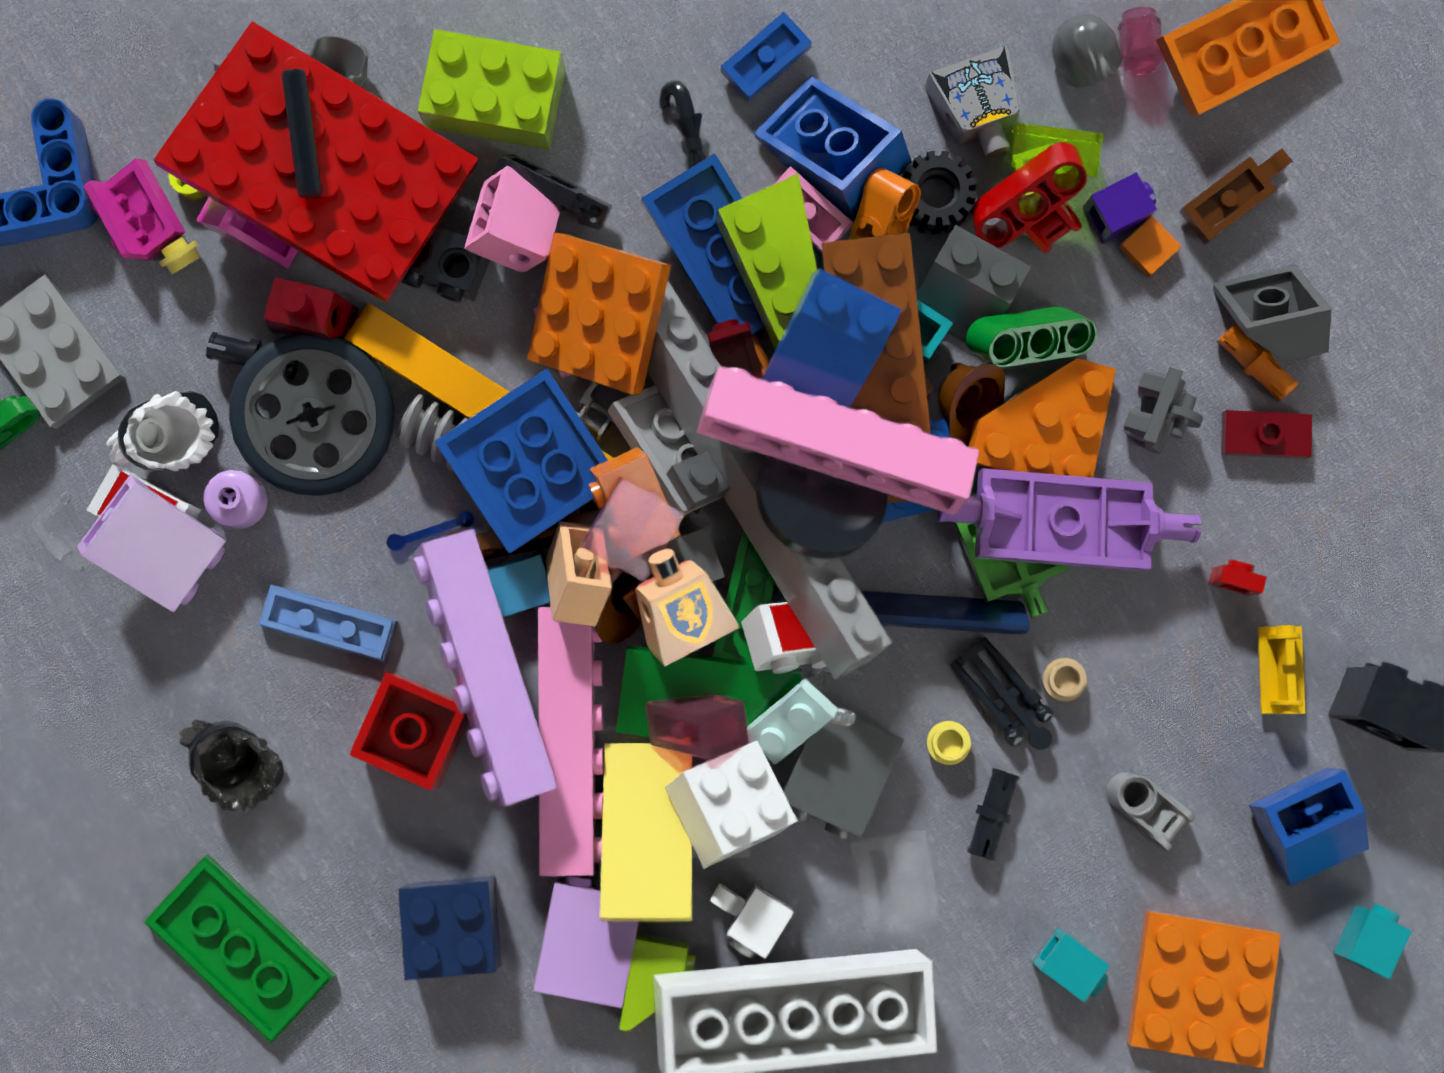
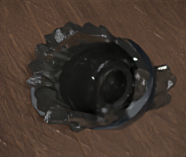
M194 720L192 722L193 727H186L180 730L179 734L181 737L179 743L189 749L188 762L191 775L200 783L202 794L204 796L207 795L210 802H217L222 811L245 812L247 807L255 809L259 802L268 800L269 795L280 784L284 775L283 761L278 754L267 746L268 743L264 738H259L245 726L233 721L210 723L203 720Z

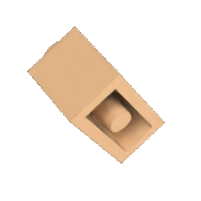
M559 521L545 558L552 621L596 627L611 590L602 528Z

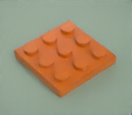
M554 233L527 360L632 395H642L671 265L570 235Z
M1145 910L1127 1043L1134 1047L1263 1068L1281 934L1274 931Z

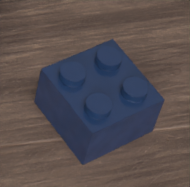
M495 876L408 883L398 889L405 981L494 973L502 965Z

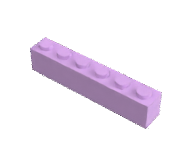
M474 529L422 543L415 550L416 558H412L413 572L419 584L425 583L430 599L425 602L427 616L433 627H439L444 642L439 645L440 656L446 670H453L458 686L453 688L455 703L461 714H467L471 730L467 731V739L473 755L481 757L485 774L481 775V783L489 801L494 800L498 808L558 788Z

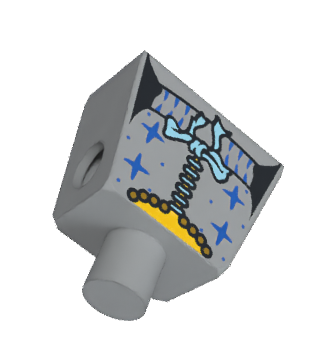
M1006 46L929 73L925 85L926 92L958 144L979 138L986 158L998 156L1010 148L1003 129L1014 125L1020 109L1009 52Z

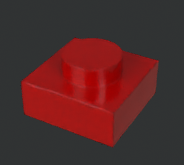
M1228 560L1227 565L1223 564L1212 568L1208 584L1243 595L1253 596L1263 594L1267 576L1253 573L1255 566L1251 564Z

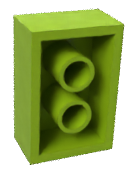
M434 29L417 112L424 125L429 129L550 150L566 71L561 51Z

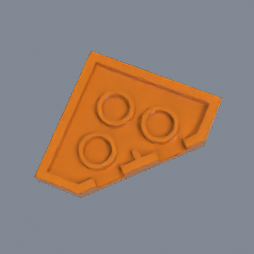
M1080 358L1069 360L1048 376L1036 381L1009 398L1002 405L974 420L968 447L979 450L976 466L986 469L1093 478L1116 369Z

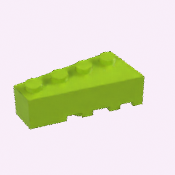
M799 173L718 209L715 219L775 350L813 272L817 270Z

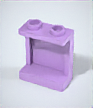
M130 474L77 547L82 557L174 613L180 603L186 605L193 598L199 587V583L196 581L205 569L214 568L220 561L225 551L223 545L226 540L220 532L205 526L150 490L145 483Z
M581 875L567 876L566 880L558 879L554 883L533 991L622 1008L639 922H601V887L592 885L593 878Z

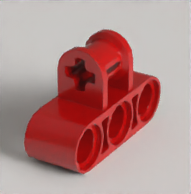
M1055 143L980 197L974 203L971 210L976 236L997 248H1001L1025 232L1042 252L1048 253L1052 250V244L1071 230L1077 232L1082 229L1079 218L1067 203L1068 200L1084 188L1087 182V173L1078 149L1071 143ZM1063 166H1073L1066 173H1055ZM1026 193H1036L1035 196L1030 199H1019L1022 195ZM993 218L1001 219L998 223L993 225L985 224L988 220Z

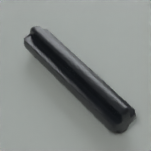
M299 68L287 69L282 72L281 76L297 192L300 198H317L322 194L306 73Z

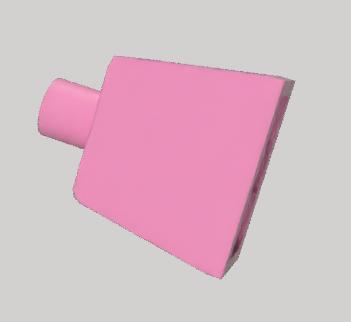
M507 165L483 182L464 248L518 272H526L545 259L548 260L553 234L560 214L558 207Z

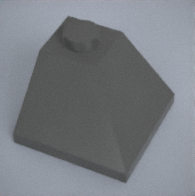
M1296 265L1213 284V291L1244 334L1284 361L1304 360L1311 356L1329 352L1332 309Z

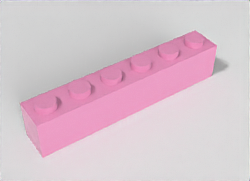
M720 366L710 384L697 429L699 434L952 515L969 499L979 450L965 446L960 440L939 438L926 434L919 427L911 424L899 425L880 419L876 413L871 411H855L838 405L831 398L824 396L812 397L795 391L785 383H769L751 377L748 372L742 369H726Z
M538 607L539 732L558 788L539 794L540 876L594 875L597 871L596 864H601L602 837H596V819H603V793H596V775H603L604 754L603 748H595V731L603 730V704H595V686L603 685L602 660H595V643L602 642V640L598 636L595 626L552 621L551 607Z

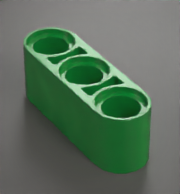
M1057 306L977 319L967 331L966 344L972 353L998 367H1010L1085 354L1096 341L1097 328L1089 318L1065 307Z

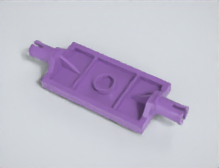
M983 468L978 471L977 497H969L954 515L943 511H936L937 522L948 521L972 523L975 525V558L1145 572L1151 570L1152 550L1155 543H1158L1161 539L1196 543L1201 535V529L1193 528V525H1201L1199 515L1163 513L1162 509L1157 508L1153 501V483Z

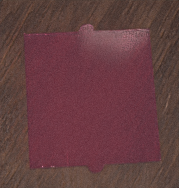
M621 477L580 546L606 560L607 565L611 569L618 567L645 582L652 570L648 559L656 552L665 549L685 514L658 499L659 495L655 491L646 492Z

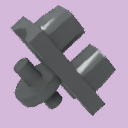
M1169 367L1167 375L1147 371L1143 373L1138 388V396L1157 403L1153 414L1131 409L1124 425V431L1127 435L1144 442L1147 451L1160 454L1172 421L1174 425L1170 435L1178 439L1183 438L1186 427L1199 428L1203 421L1202 415L1193 411L1197 400L1195 396L1185 394L1181 405L1177 406L1185 386V381L1181 379L1182 370Z

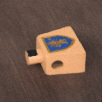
M671 549L656 552L648 559L654 577L639 584L636 588V595L648 649L664 666L739 628L737 621L709 576L692 560L678 564L674 551Z

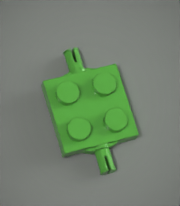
M953 522L985 602L1007 594L1018 595L1022 593L1031 618L1048 611L1038 587L1048 578L1069 570L1067 565L975 558V525L972 523Z

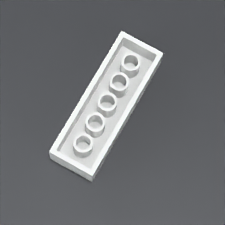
M917 949L653 975L658 1066L662 1073H752L937 1052L932 961Z

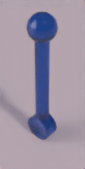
M463 511L455 519L403 536L391 534L387 538V546L393 551H400L405 547L406 543L458 526L468 528L473 524L474 517L470 512Z

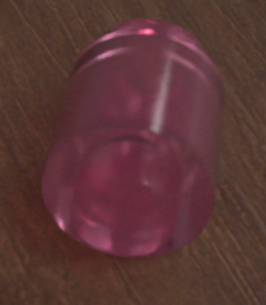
M1151 7L1129 9L1121 15L1122 22L1118 25L1119 47L1122 56L1121 67L1130 70V73L1133 75H1147L1153 73L1156 67L1164 62V57L1156 42L1157 39L1162 37L1161 19L1156 16V10Z

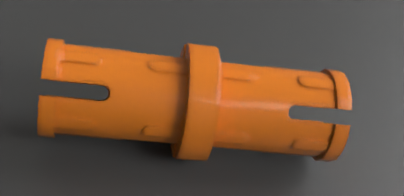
M1237 323L1217 340V343L1244 367L1242 372L1248 377L1252 375L1278 402L1299 384L1271 356L1272 352L1247 337Z

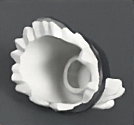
M174 391L164 397L156 394L151 400L130 409L125 414L118 430L106 443L108 448H112L109 455L110 461L120 467L130 462L139 468L153 472L166 469L172 471L187 469L190 464L200 463L202 458L207 456L208 451L213 448L219 433L217 414L208 399L203 394L194 391L182 393Z

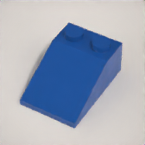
M810 76L754 132L756 139L787 168L791 166L837 209L853 221H855L863 197L864 185L873 171L882 167L900 175L908 164L912 163L902 130L813 76Z
M822 269L813 272L762 380L769 383H785L797 392L812 397H828L833 399L838 405L850 408L881 354L902 309Z

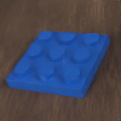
M548 369L540 372L434 441L509 554L592 500L588 484L593 483L594 480L589 469L608 461Z

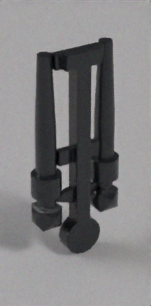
M986 637L950 664L976 701L993 720L991 722L998 732L1002 731L1005 734V740L1010 746L1014 747L1022 743L1024 739L1023 734L1016 729V727L1022 724L1029 732L1028 740L1034 749L1044 750L1050 746L1052 742L1050 731L1044 727H1037L1030 718L1035 714L1039 722H1048L1053 717L1052 709L1048 705L1042 704L1040 701L1042 697L1038 692L1027 685L1018 672ZM984 648L1014 686L1009 691H1007L978 655ZM969 660L1000 696L994 703L962 667ZM1018 694H1021L1022 698L1020 699L1029 710L1024 711L1014 698ZM1007 705L1017 717L1013 723L1005 712L1001 713L1000 709L1003 706Z

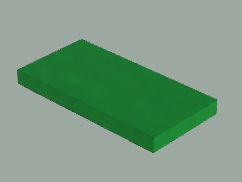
M628 645L616 732L736 750L750 743L743 736L747 726L801 682L802 669L774 674L772 669L755 671L753 662L697 654H688L664 666L649 651L648 647Z
M210 855L204 856L143 922L271 1044L277 1040L336 975Z

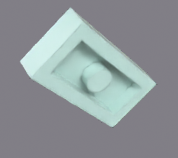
M804 679L748 725L743 736L750 743L757 740L764 755L776 765L831 721L838 708L808 680Z

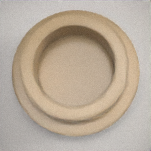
M1058 658L1051 661L1044 669L1042 683L1046 693L1053 699L1072 701L1084 692L1087 676L1084 668L1077 661L1070 658Z

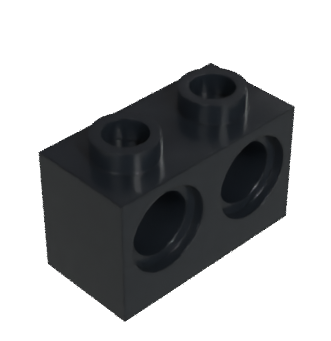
M437 226L423 247L429 249L427 258L422 263L412 264L401 283L418 289L421 288L422 283L437 288L436 294L457 303L461 302L462 297L475 301L490 260L464 248L467 240L466 236ZM457 262L469 264V270L463 277H449V270L453 264Z

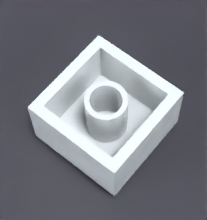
M757 740L684 771L665 787L703 868L767 840L797 822Z

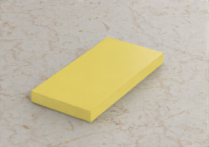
M605 743L600 896L601 922L692 921V843L665 789L681 773L692 768V743Z

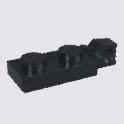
M514 154L498 158L493 172L497 173L508 165L555 204L559 211L564 212L567 207L576 214L579 224L597 230L603 228L612 208L611 204Z

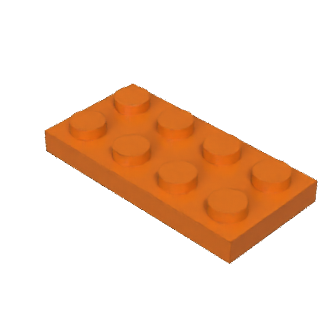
M1234 0L1162 36L1156 42L1191 118L1339 44L1340 40L1322 0Z

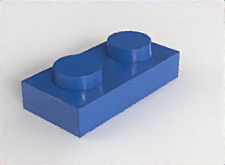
M782 12L722 64L721 73L749 103L812 47V41L785 12Z

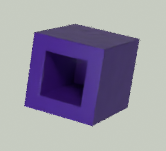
M1136 172L1092 194L1084 204L1083 209L1103 244L1145 223L1157 211L1155 206L1156 196L1152 187L1146 181L1142 182Z

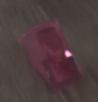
M712 694L654 700L645 703L650 741L653 746L711 760L749 744L747 716L743 700Z

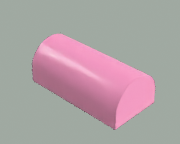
M790 166L776 183L798 172ZM799 174L812 245L822 253L821 243L845 240L850 234L853 222Z

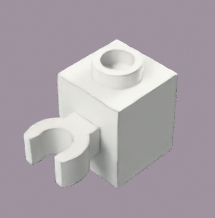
M719 883L710 897L712 903L735 916L727 928V935L733 938L730 945L751 959L756 953L763 958L767 957L794 913L791 906L754 884L746 899H743L721 883Z

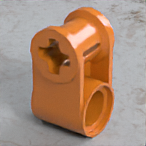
M882 167L873 171L864 185L863 197L851 227L850 239L907 233L913 213L920 201L921 189L919 185ZM871 228V230L862 231V229Z

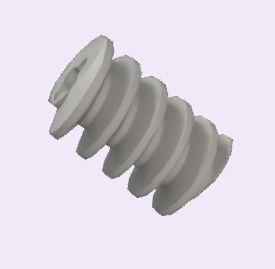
M418 394L410 403L399 424L398 436H400V443L405 448H410L416 444L415 450L417 454L425 456L431 452L432 462L440 464L446 458L434 441L468 420V418H464L455 426L453 425L455 411L449 410L440 418L438 417L440 404L434 402L427 410L422 409L424 395ZM447 461V470L454 472V470Z

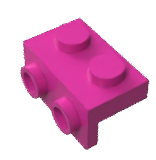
M135 158L108 181L90 180L84 185L91 199L92 209L102 219L107 228L113 247L124 258L151 260L163 248L172 244L186 233L146 160Z

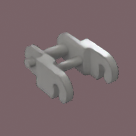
M592 381L580 400L583 408L580 413L577 411L576 413L585 426L598 433L597 440L601 441L604 436H610L611 432L608 429L611 424L615 426L616 424L609 415L608 410L594 402L595 389L600 384ZM591 408L608 417L603 425L586 416Z

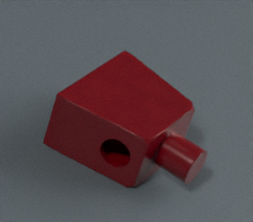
M275 278L264 314V322L269 331L283 335L302 332L329 339L335 337L344 339L357 319L359 308L332 290ZM337 312L336 322L332 326V313Z

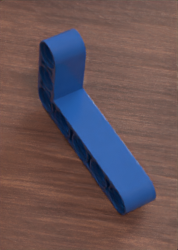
M46 98L39 101L31 113V124L43 185L0 193V247L84 230L91 227L99 217L92 209L91 199L84 188V185L90 180L95 181L84 124L62 101L55 98ZM64 117L63 125L59 129L52 131L54 122ZM67 158H72L71 165L66 170L59 172L61 163ZM80 198L78 207L74 211L67 213L68 204L73 199ZM37 207L35 217L25 222L26 213L31 208Z

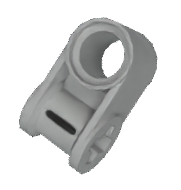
M1123 772L1116 774L1107 785L1106 794L1111 805L1135 824L1136 828L1143 835L1166 852L1172 848L1170 842L1186 822L1192 823L1196 818L1184 805L1162 791L1144 776ZM1135 782L1140 790L1139 798L1135 803L1127 805L1123 797L1124 790L1127 785Z

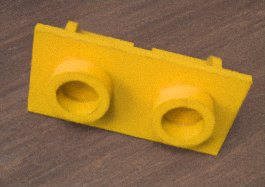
M1279 625L1257 627L1260 714H1305L1302 626Z

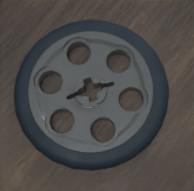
M300 332L282 336L264 345L247 360L235 380L230 396L229 422L234 442L244 461L262 479L279 489L297 495L323 496L341 492L361 482L378 466L388 450L394 431L395 407L390 386L381 369L365 351L348 340L339 337L329 339ZM292 361H301L308 368V379L301 386L292 385L286 379L285 370ZM336 369L347 371L352 378V386L345 394H337L329 387L328 378L331 372ZM268 393L275 395L281 404L279 414L272 419L263 417L257 409L259 398ZM308 402L311 403L313 408L321 407L322 409L331 405L336 406L335 409L326 411L317 418L319 425L314 427L311 421L301 420L292 424L289 423V420L300 417L302 413L307 411L306 403ZM351 410L362 412L367 419L366 430L360 435L349 433L343 425L345 415ZM279 435H288L295 441L296 452L290 459H281L273 451V442ZM322 443L333 444L338 449L339 460L335 466L328 468L318 463L316 450Z

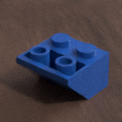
M1325 768L1249 804L1250 810L1287 886L1297 884L1369 849L1365 809L1345 770Z

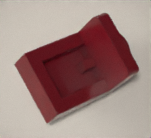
M732 319L713 326L714 332L707 334V344L720 366L726 369H742L748 372L751 377L762 380L763 373L752 340V330L749 322L739 324L737 319Z

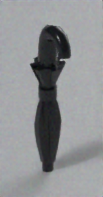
M669 81L660 91V109L671 106L670 99L673 95L679 119H674L673 122L686 140L685 146L687 153H689L688 167L690 169L707 158L702 151L703 144L701 138H699L702 113H695L690 92L681 81Z

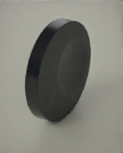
M769 455L760 469L756 484L758 509L770 532L791 550L813 558L832 559L857 551L879 529L887 510V493Z

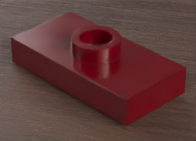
M1225 410L1222 412L1221 455L1312 457V414Z

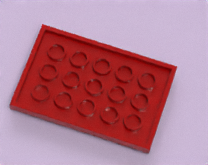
M251 21L154 157L155 164L159 168L386 304L478 165V158L253 21ZM299 68L306 73L322 194L317 198H300L297 192L281 76L282 72L287 69Z

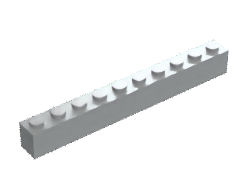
M668 282L647 372L673 412L679 425L684 430L696 453L701 454L708 451L730 487L723 495L724 499L836 680L871 661L892 642L839 557L821 559L799 554L781 543L767 528L758 509L756 484L760 469L768 455L697 433L709 387L720 364Z

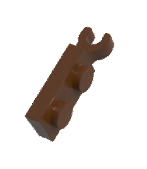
M1283 148L1259 166L1250 156L1186 204L1179 213L1206 245L1272 195L1277 189L1270 180L1286 169L1293 161Z

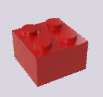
M385 672L349 755L430 791L439 789L469 720L466 713L461 714L454 698L397 673Z

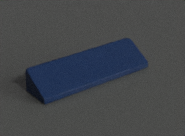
M860 591L881 626L1016 635L1025 634L1030 631L1026 608L1021 601L994 599L985 602V599Z

